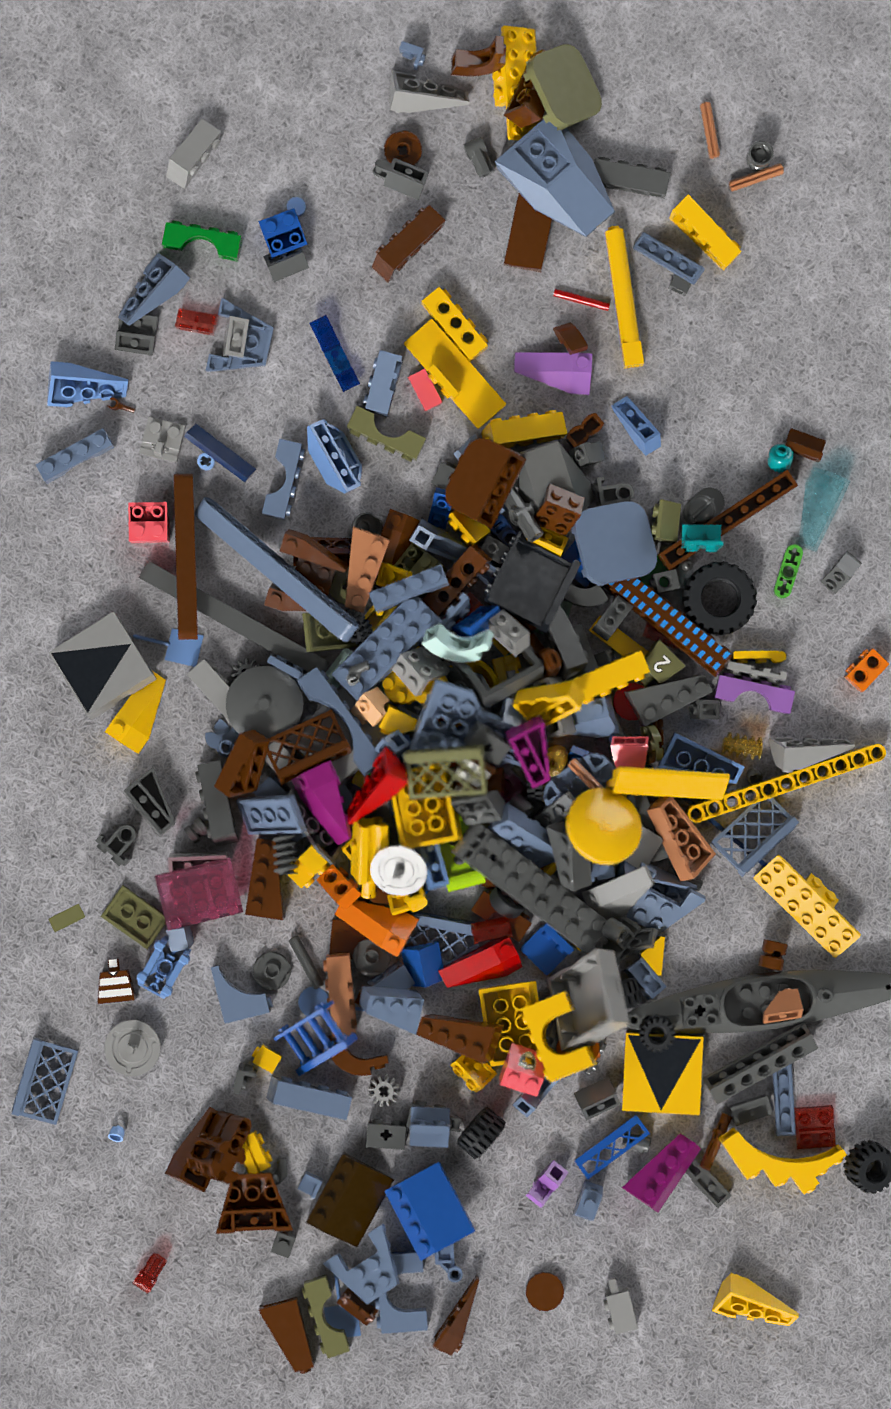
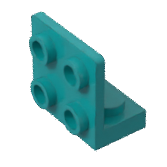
M682 524V548H686V552H698L700 549H706V552H717V550L724 546V541H721V525Z

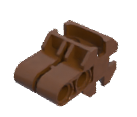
M218 1111L207 1133L204 1132L196 1136L193 1143L200 1147L196 1155L189 1151L186 1157L188 1168L200 1172L199 1174L225 1184L236 1181L239 1174L233 1171L236 1162L243 1165L246 1160L245 1150L242 1147L251 1130V1120L226 1111Z

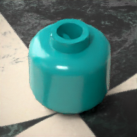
M784 444L774 445L769 451L767 460L770 469L775 472L789 470L793 461V450Z

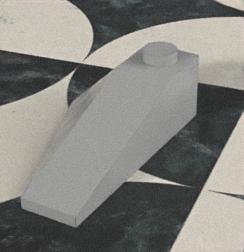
M391 71L389 90L391 111L413 113L469 105L468 92L447 84L440 87L428 78L424 82L415 79V74Z
M793 737L769 738L768 741L775 766L786 773L806 768L855 748V744L847 739L824 738L819 742L815 739L804 738V742L793 740Z
M647 865L596 885L583 892L582 895L586 904L606 920L612 917L618 919L625 916L628 910L637 903V900L655 882Z

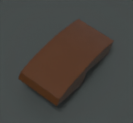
M571 322L553 327L560 344L565 345L570 355L588 349V344L584 337Z

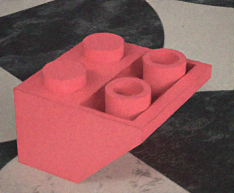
M167 502L128 503L129 542H169Z

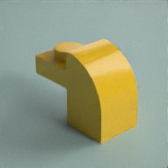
M424 885L409 895H387L392 915L410 910L416 912L424 908L428 903Z

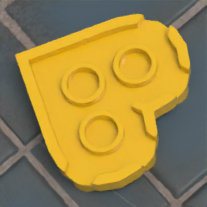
M394 671L385 678L382 686L387 698L394 704L409 705L417 701L424 705L435 680L429 681L422 694L417 697ZM446 676L438 678L439 680L448 682Z

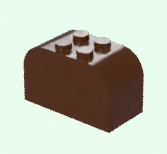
M486 438L472 441L459 457L458 465L450 475L445 492L447 503L452 509L492 529L527 459Z

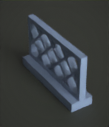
M773 797L768 799L771 802V810L760 809V802L750 805L711 842L738 870L737 872L742 878L799 824V821L792 817ZM749 812L758 813V822H747V814ZM760 813H771V823H760ZM774 813H781L786 820L783 823H774ZM735 825H744V835H733V827ZM747 825L757 826V836L747 835ZM760 826H771V834L769 836H760ZM721 838H730V848H722L717 842ZM733 838L744 839V849L733 848ZM746 839H757V847L755 849H746ZM733 851L744 852V859L739 864L733 859Z
M407 911L420 919L417 923L420 932L410 936L407 943L412 941L414 945H417L414 939L422 933L428 943L435 942L442 937L447 946L440 950L441 953L449 948L455 956L451 960H444L442 957L443 965H449L466 952H472V948L474 950L479 948L483 923L420 911ZM435 928L440 935L430 940L425 931ZM449 931L455 932L458 936V939L452 943H449L444 936ZM468 935L477 936L475 944L470 947L463 940ZM461 941L466 950L457 955L452 946Z
M33 1037L12 1107V1115H20L57 1125L78 1050ZM43 1046L51 1047L55 1054L44 1059L42 1055ZM65 1051L73 1053L71 1061L63 1064L59 1055ZM57 1057L61 1066L51 1071L47 1062ZM45 1064L50 1073L39 1078L36 1069L40 1065ZM64 1069L67 1075L66 1079L58 1083L53 1074ZM51 1075L56 1085L46 1090L41 1080ZM39 1082L44 1092L34 1097L31 1092V1086ZM58 1087L61 1096L59 1099L52 1101L48 1092ZM46 1094L50 1104L40 1108L36 1099ZM34 1101L38 1110L32 1114L24 1112L26 1104ZM53 1106L56 1112L54 1119L46 1118L42 1111Z

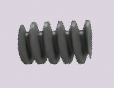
M280 835L273 838V841L278 843L273 846V849L279 851L273 854V857L279 858V860L273 862L274 865L279 866V868L274 869L275 873L280 875L298 874V872L293 871V869L298 867L297 864L293 863L298 857L292 855L298 852L297 849L292 848L293 845L297 844L292 838L297 835Z

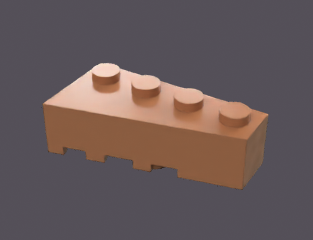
M353 526L345 607L364 613L370 596L369 593L373 588L390 540Z
M673 797L657 798L647 809L650 819L658 835L663 839L662 844L680 881L694 879L716 853Z
M350 952L327 954L326 960H323L324 972L328 974V979H325L326 991H329L327 1003L331 1000L334 1001V1004L328 1010L331 1011L332 1018L343 1034L347 1036L352 1033L356 1034L357 1020Z

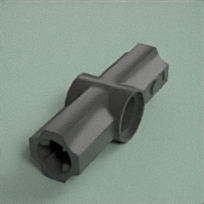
M513 486L504 504L509 510L511 522L520 527L529 542H534L544 532L534 518L532 506L523 501Z

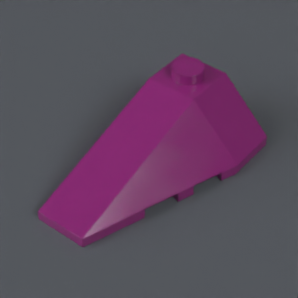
M331 761L304 772L292 780L300 799L337 845L352 838L347 815L343 812L342 808L344 799L343 796H340L338 785H340L339 777Z

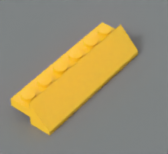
M618 767L613 770V778L607 780L606 788L613 789V793L723 800L730 774Z

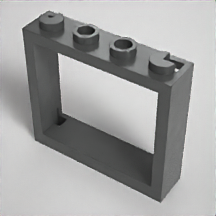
M531 646L521 652L531 667L489 690L485 688L466 662L448 660L485 709L544 677V662L541 658L535 656Z

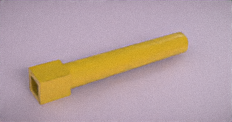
M619 226L608 227V231H605L621 340L624 369L640 367L644 365V359L639 338L624 229H621Z

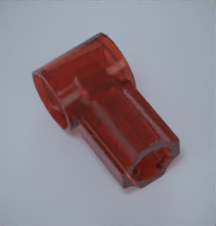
M154 1252L132 1284L149 1294L167 1260Z

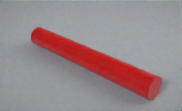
M555 289L553 294L554 297L606 311L609 310L610 303Z

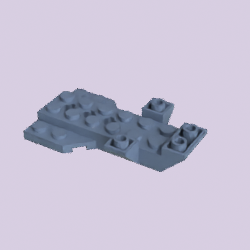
M436 679L430 694L426 697L408 749L419 750L466 746L464 738L477 721L508 740L505 732L522 724V715L512 706L513 698H505L499 713L500 716L482 711L472 690ZM438 717L444 718V720H440V722H437ZM461 722L462 726H458V728H456L455 724ZM544 728L547 748L551 738L548 739L546 728ZM512 746L500 764L496 765V768H501L506 762L521 766Z

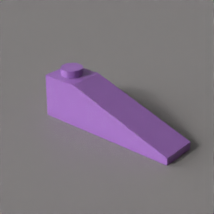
M515 353L514 372L569 394L589 395L592 354Z

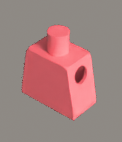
M649 736L612 737L611 750L615 768L645 769Z

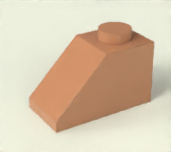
M786 988L779 991L764 1011L763 1024L802 1018L803 1007L798 989Z

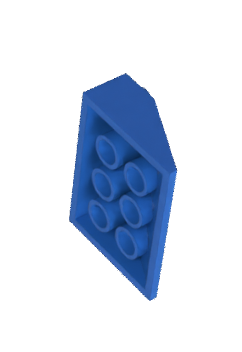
M440 1161L385 1191L420 1261L476 1231Z

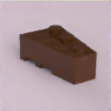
M255 730L240 733L214 787L229 798L257 791L270 740Z

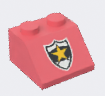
M512 1042L499 1076L500 1085L537 1097L544 1079L543 1069L545 1067L543 1062L539 1061L536 1050Z

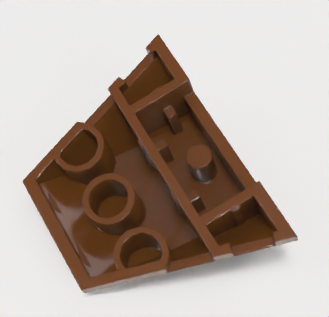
M271 1173L239 1174L237 1180L229 1184L216 1234L235 1233V1231L293 1230Z

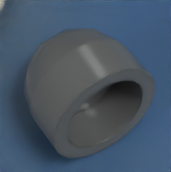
M752 768L746 773V779L750 785L763 779L758 769Z

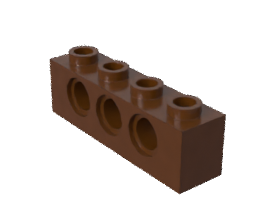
M477 544L471 545L446 573L450 585L429 592L422 601L438 617L445 616L450 606L455 601L459 602L461 600L459 597L468 587L472 588L478 580L476 578L480 573L483 575L490 568L489 563L492 559ZM469 563L474 567L473 573H470L467 569ZM456 577L461 580L460 587L455 584ZM444 591L449 594L448 601L442 596Z

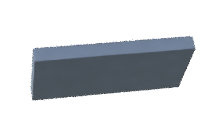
M294 795L240 797L236 800L249 835L303 833L307 830Z

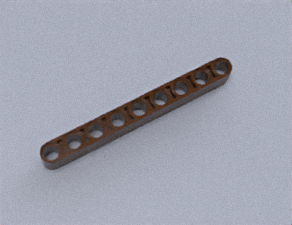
M193 473L174 474L178 640H198Z

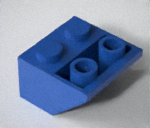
M295 208L258 221L272 258L308 245Z

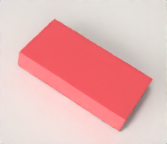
M425 369L408 377L425 412L442 404V400Z

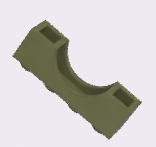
M356 406L347 425L350 434L358 438L362 435L367 438V442L375 446L379 443L385 446L384 450L392 454L396 451L402 454L401 458L412 462V459L417 461L426 442L425 437L410 430L402 436L395 438L384 436L375 426L374 413Z
M327 1275L304 1281V1287L301 1289L304 1298H308L310 1306H307L310 1317H314L316 1321L314 1329L316 1335L321 1337L320 1348L322 1353L326 1354L327 1358L349 1352L350 1345L345 1330L332 1327L323 1315L324 1303L332 1296Z

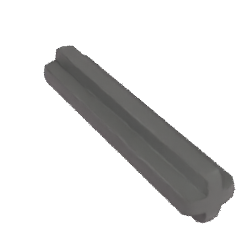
M297 935L289 939V943L313 988L318 989L323 986L324 982L299 936Z

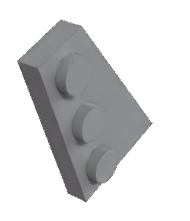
M731 661L726 665V670H730V674L741 676V673L749 674L748 677L755 680L763 677L767 678V682L773 684L785 681L788 673L783 671L777 673L771 669H758L755 666Z

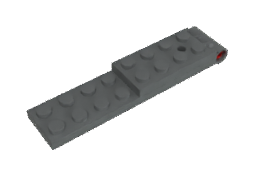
M480 823L470 825L463 834V839L459 840L451 850L455 856L586 954L590 953L603 935L602 928L607 921L605 918ZM491 854L495 855L494 861L490 860Z

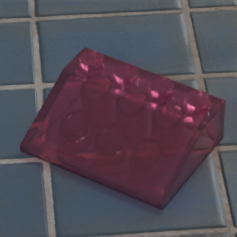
M231 857L155 875L168 930L243 913Z

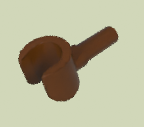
M110 398V400L116 401L114 407L108 406L114 411L123 409L132 413L135 412V408L121 404L115 398Z

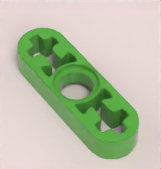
M790 545L785 550L773 589L775 596L780 599H784L791 594L803 556V550L799 545ZM794 548L799 553V556H795L793 562H797L796 566L792 563H785L786 559L790 561L791 554L789 551H792ZM790 566L793 569L791 577H786L783 574L784 567ZM780 577L784 580H791L790 584L786 583L785 589L788 592L783 593V595L777 590L784 582L780 581Z

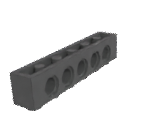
M803 1022L703 1077V1080L715 1102L719 1104L819 1048Z

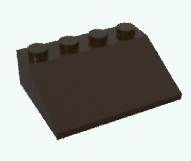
M343 1152L310 1212L306 1223L330 1236L358 1247L386 1196L385 1191L391 1187L394 1179Z

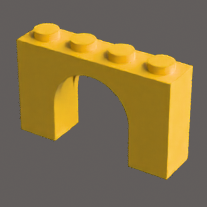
M568 991L523 1008V1014H521L524 1024H528L530 1029V1040L536 1044L538 1049L536 1050V1055L545 1067L543 1069L544 1075L550 1082H555L597 1064L590 1046L564 1055L553 1051L547 1043L546 1030L549 1023L556 1017L575 1010Z

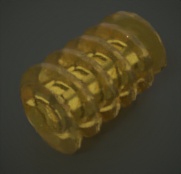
M728 732L723 739L721 755L728 750L729 756L734 751L736 758L743 753L744 759L750 754L751 760L758 756L760 761L763 749L762 737H758L755 742L754 736H751L748 740L747 735L744 734L740 739L739 733L732 737V733Z
M553 745L547 750L550 776H556L561 773L568 763V753L565 747L561 745Z

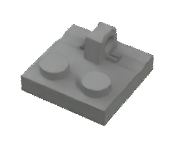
M148 416L139 454L177 463L186 426Z

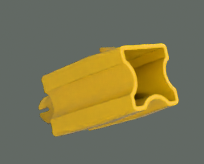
M381 817L361 818L353 823L352 843L350 844L351 875L359 885H362L361 896L366 899H370V895L371 899L377 895L376 884L371 876L372 860L379 851L389 847L388 825L383 823Z

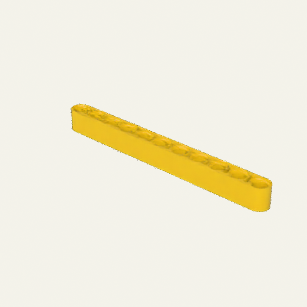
M870 744L828 758L806 768L794 770L792 773H784L724 794L723 800L707 799L692 804L686 808L685 814L692 822H701L879 762L885 758L886 749L880 744ZM875 747L879 749V755L876 758L872 756V750ZM857 753L861 755V762L858 764L854 762V756ZM841 759L844 764L843 768L840 770H838L835 765L837 760ZM821 765L826 770L823 776H820L817 771ZM805 771L808 778L805 782H802L799 776ZM784 778H788L790 782L787 788H783L781 785ZM766 784H770L772 788L769 794H765L763 791V787ZM751 790L754 796L748 801L745 798V793ZM733 796L736 802L730 807L727 804V799ZM712 802H715L718 807L714 813L709 811V805ZM694 808L699 810V816L696 819H693L690 814Z

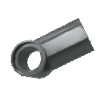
M481 137L463 144L469 160H472L479 178L494 172V168L487 155L486 146Z

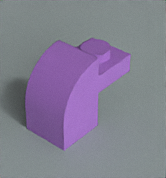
M553 1160L537 1177L526 1196L541 1208L569 1172Z

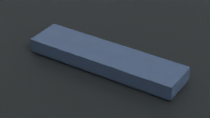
M645 232L642 233L633 246V249L693 285L705 271L701 265Z
M791 1063L773 1073L776 1136L796 1135Z

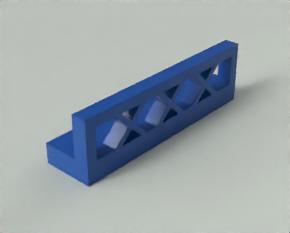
M635 1115L574 1161L589 1180L650 1133L639 1117ZM639 1124L645 1133L638 1138L631 1137V1128ZM619 1137L628 1138L627 1146L624 1149L615 1148V1142ZM630 1139H636L629 1144ZM604 1148L612 1150L611 1158L607 1161L599 1160L600 1151ZM588 1160L596 1161L595 1170L588 1174L583 1164ZM599 1162H605L598 1167Z

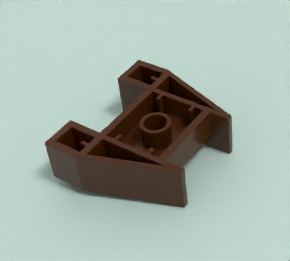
M291 529L285 532L279 552L298 557L295 569L329 597L336 570L345 573L349 565L307 534ZM271 584L264 603L265 606L280 611H306L277 585Z

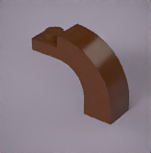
M496 35L491 45L482 50L456 49L451 57V75L482 76L501 69L506 64L504 36Z
M328 1035L330 1041L336 1044L337 1038H333V1035ZM348 1048L331 1057L332 1061L339 1068L358 1076L372 1075L371 1067H374L375 1070L385 1068V1064L389 1063L388 1054L363 1059L354 1056Z

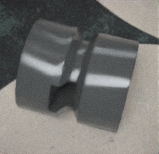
M765 141L755 142L750 147L746 156L747 165L754 171L767 168L774 154L772 146Z

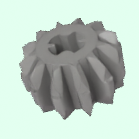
M379 1074L377 1076L379 1082L375 1079L371 1080L375 1086H368V1090L374 1092L368 1096L369 1098L376 1096L373 1100L374 1104L380 1100V1107H383L384 1101H386L389 1107L391 1106L389 1099L397 1102V1098L393 1095H400V1091L394 1090L399 1088L400 1084L392 1085L396 1080L395 1077L388 1081L389 1075L385 1074V1080H382ZM383 1086L384 1088V1086H387L389 1094L385 1095L384 1093V1095H381L380 1087Z

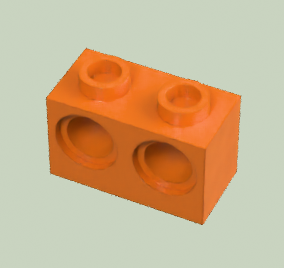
M873 648L869 651L865 649L858 656L860 658L856 665L852 663L845 670L847 674L844 677L860 692H864L889 665ZM869 657L876 659V666L874 668L870 667L867 663ZM856 671L863 673L862 681H857L854 678Z
M332 864L316 880L332 899L346 910L361 896V893L357 890L359 885L352 878L350 880L347 878L349 874L342 867L338 869Z

